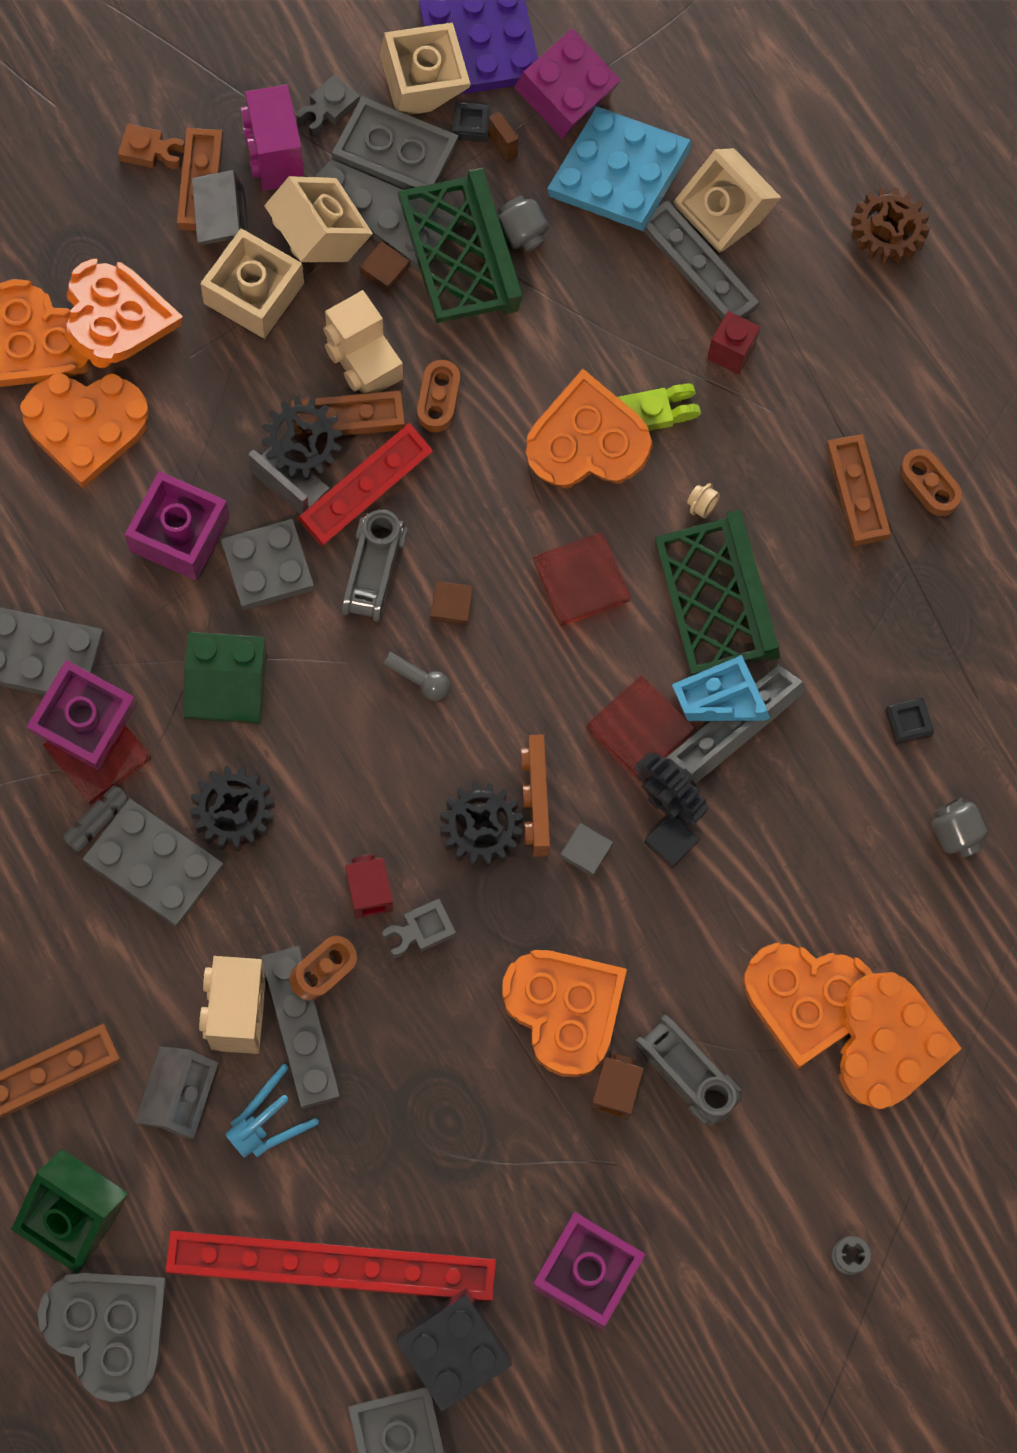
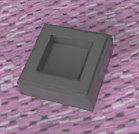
M579 823L561 852L560 858L593 877L611 849L613 841Z

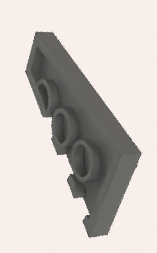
M331 159L315 177L337 178L373 233L371 237L379 243L381 241L410 260V266L419 272L418 261L398 199V191L402 189ZM422 198L409 200L411 209L423 216L427 214L433 205ZM437 207L430 220L447 229L454 216ZM459 220L452 232L456 233L464 222ZM427 227L420 234L421 241L433 248L436 247L442 237Z

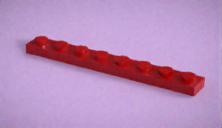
M170 1231L165 1272L176 1275L448 1299L467 1287L475 1301L492 1302L496 1259Z

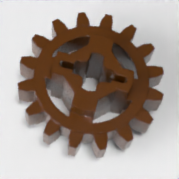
M880 188L877 198L869 192L864 202H858L851 220V226L854 227L851 237L853 239H860L857 247L859 251L866 248L870 250L868 255L870 260L876 255H880L882 264H886L889 257H893L896 264H900L903 255L911 260L914 258L916 250H922L930 227L926 225L929 214L920 213L923 206L921 201L915 204L910 202L912 198L910 192L903 198L899 196L898 188L893 190L892 195H887L885 189ZM877 211L878 214L872 215L871 220H867L872 213ZM913 232L910 238L903 241V237H908L909 233Z

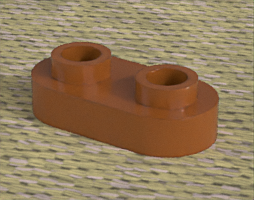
M436 360L430 363L424 371L417 406V419L419 424L430 432L444 431L453 422L460 388V372L457 366L450 361ZM444 379L448 384L439 386L436 384V381ZM432 412H438L442 416L439 419H432L429 415Z
M914 449L905 455L900 466V475L924 507L936 516H948L955 512L962 499V490L937 457L925 449ZM920 468L924 474L916 475L912 469ZM935 496H943L947 502L939 503Z
M331 936L322 942L291 970L289 981L294 993L304 1000L312 1001L330 990L356 965L357 953L353 944L342 936ZM329 955L335 958L336 964L329 959ZM304 977L310 980L311 986L305 982Z

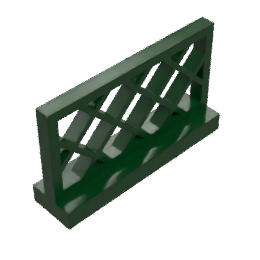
M483 168L469 171L468 177L398 191V199L436 323L503 310L504 315L518 312L522 292ZM462 190L465 200L461 208L457 209L443 201V198L449 192ZM422 198L433 205L427 214L423 216L411 209L409 200ZM437 207L454 216L447 229L430 220ZM459 220L473 227L475 233L470 241L452 232ZM425 227L442 236L435 248L422 242L420 239V234ZM447 239L464 248L457 261L440 252ZM469 251L483 258L484 266L479 273L462 264ZM435 258L452 267L445 280L430 272L429 267ZM456 271L474 280L467 293L449 283ZM480 283L493 290L495 300L482 302L471 295ZM444 290L462 300L457 308L442 311L439 298Z
M741 509L726 513L727 518L655 537L692 676L741 655L745 663L764 658L766 662L780 658L779 645ZM723 531L725 542L718 554L701 545L707 534ZM697 537L695 542L690 540L691 538ZM682 542L691 547L683 562L679 563L667 556L665 545ZM727 550L730 560L723 557ZM696 551L713 559L704 576L687 567ZM719 563L734 571V577L727 588L710 579ZM670 565L678 569L674 576L672 574ZM683 572L700 581L691 598L677 591L675 586ZM736 584L738 586L740 595L733 592V589L736 586ZM705 585L723 593L714 610L696 601ZM728 597L743 604L744 610L737 622L719 613ZM679 599L687 603L683 611ZM692 607L709 615L700 632L687 626L685 623V618ZM715 619L732 627L723 645L706 636ZM745 619H747L749 629L742 626ZM739 631L752 638L755 650L739 654L728 647ZM689 634L696 637L692 645L690 642ZM701 641L719 650L712 662L696 664L694 653ZM724 654L731 656L721 659Z

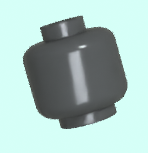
M518 196L498 209L500 213L498 219L506 243L511 249L515 250L524 247L526 252H530L545 242L542 235L547 232L549 223L534 199H524L523 196Z
M958 798L934 811L936 817L931 821V828L944 852L948 854L959 852L961 857L964 858L983 848L980 842L985 839L989 830L975 803L964 802L962 798Z

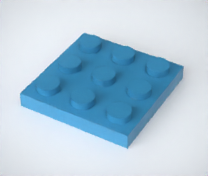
M596 107L548 186L549 197L644 231L691 151V140Z

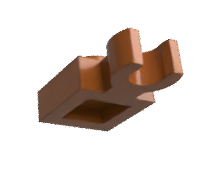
M127 123L118 152L119 161L154 169L156 160L163 161L164 165L168 168L179 169L181 166L180 158L169 154L173 151L184 153L185 143L178 138H170L163 141L162 131Z

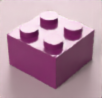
M572 28L522 73L514 88L563 139L612 94L621 79Z
M288 84L245 91L247 106L240 107L245 143L250 154L249 160L253 178L260 177L262 191L280 188L289 176L304 177L302 148Z
M159 471L124 534L129 551L197 581L230 519L227 501Z
M65 660L29 721L27 729L37 738L99 771L136 708L137 702L134 696Z
M574 1212L531 1289L602 1331L646 1254Z

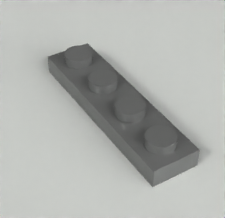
M667 200L658 206L645 227L644 233L723 320L727 311H730L745 319L759 308V301L673 205Z
M778 665L756 683L770 719L765 721H710L666 757V759H672L678 766L683 769L686 768L694 776L693 780L696 784L806 693L803 681Z
M296 946L261 956L301 1109L340 1099L314 1000L308 1001L298 997L290 985L289 977L291 970L303 960L300 947ZM304 977L305 982L310 986L308 978Z

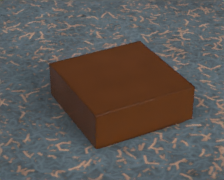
M497 112L489 117L488 137L506 162H509L517 157L519 136L503 114Z
M381 241L359 266L361 274L389 292L410 267V260Z
M436 581L431 621L468 625L473 586Z

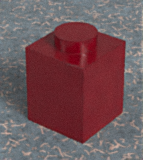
M727 311L711 339L707 359L739 375L756 346L760 326Z
M363 855L352 859L351 864L345 865L355 919L393 911V900L383 857L375 859L374 855Z

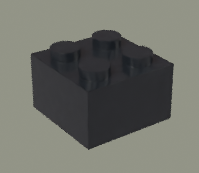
M467 1287L397 1334L396 1342L441 1412L512 1366L511 1355Z

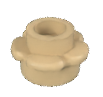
M708 483L704 487L697 485L691 492L687 504L691 506L690 513L693 516L697 514L705 519L717 505L720 493L712 489L713 484Z

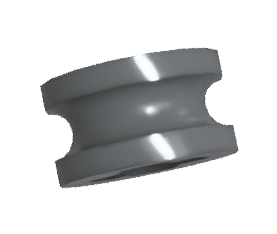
M850 1236L835 1244L832 1249L831 1259L838 1271L843 1274L852 1275L863 1271L868 1266L871 1260V1252L864 1240L859 1237ZM855 1246L860 1251V1254L856 1257L861 1258L859 1265L856 1262L847 1265L842 1257L846 1256L845 1253H842L843 1247L850 1249Z

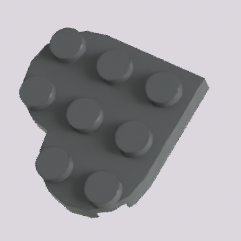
M79 1273L66 1275L63 1277L64 1279L54 1283L50 1290L42 1296L37 1312L39 1330L47 1344L62 1355L74 1357L77 1377L80 1379L84 1389L95 1398L118 1403L130 1401L137 1396L145 1394L155 1378L159 1364L167 1279L160 1277Z

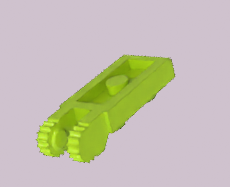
M692 383L674 385L667 390L660 388L618 397L641 417L649 431L672 427L674 423L698 418L701 414L699 405L694 403L681 405L673 410L670 408L669 403L685 400L696 394Z

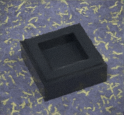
M455 102L452 133L458 135L459 140L487 143L490 105Z
M924 698L887 706L885 711L896 745L932 737L935 733Z
M668 816L645 839L644 843L673 869L699 842V838L676 817L671 819Z

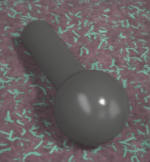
M392 652L388 653L382 664L419 685L422 694L428 700H443L450 692V681L442 672L432 671L427 673Z

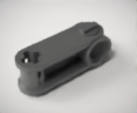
M378 509L367 513L365 518H360L356 533V539L359 542L343 600L342 615L348 616L350 613L372 617L373 622L379 623L381 620L399 549H404L408 528L404 527V521L398 520V517L393 512ZM385 528L391 532V535L380 539L375 537L373 532L377 529Z
M663 1015L659 1019L660 1024L644 1038L638 1037L634 1041L636 1047L690 1106L688 1110L703 1126L708 1124L712 1127L716 1123L724 1121L731 1114L733 1108L742 1100L740 1096L742 1090L727 1074L723 1075L672 1019ZM712 1091L719 1092L725 1099V1106L717 1109L711 1108L705 1101V1094Z

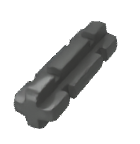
M115 785L112 786L103 795L105 799L103 801L98 800L77 821L79 825L77 827L72 826L64 834L65 842L73 850L81 851L89 843L88 838L90 836L94 838L115 816L113 814L114 811H120L129 800L123 790Z

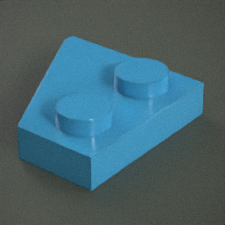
M742 655L672 684L687 721H765L770 719L768 710Z

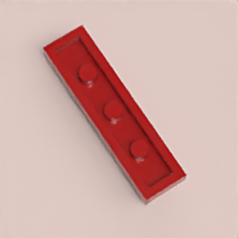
M408 423L297 519L322 547L432 453L433 450L415 428Z

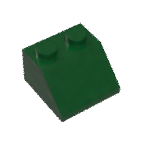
M188 632L184 666V719L261 723L267 661L265 637Z
M61 1149L36 1173L11 1230L78 1274L115 1222L128 1193Z

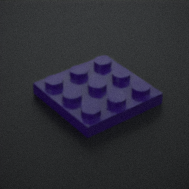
M419 0V11L423 27L453 22L470 80V87L460 94L515 86L522 73L538 59L525 0Z

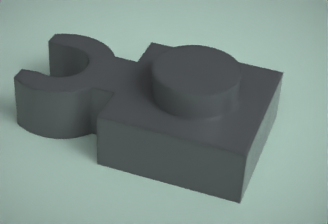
M334 74L310 95V103L313 106H304L297 112V123L301 125L307 119L315 120L309 126V130L312 136H316L322 131L324 122L327 119L336 125L351 112L360 101V96Z
M440 899L404 914L407 926L393 925L387 927L382 932L384 940L392 936H397L402 940L399 947L391 950L392 958H399L405 955L409 946L414 943L417 944L421 953L456 937V931Z

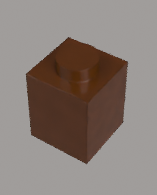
M614 1055L613 1059L605 1057L590 1110L629 1120L644 1068L636 1066L637 1061L627 1056Z

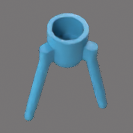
M287 1064L281 1065L241 1115L230 1123L232 1128L225 1133L244 1158L252 1152L258 1158L269 1148L319 1124V1120L313 1118L262 1141L267 1133L261 1125L287 1103L288 1097L286 1095L281 1096L257 1118L251 1115L288 1071Z

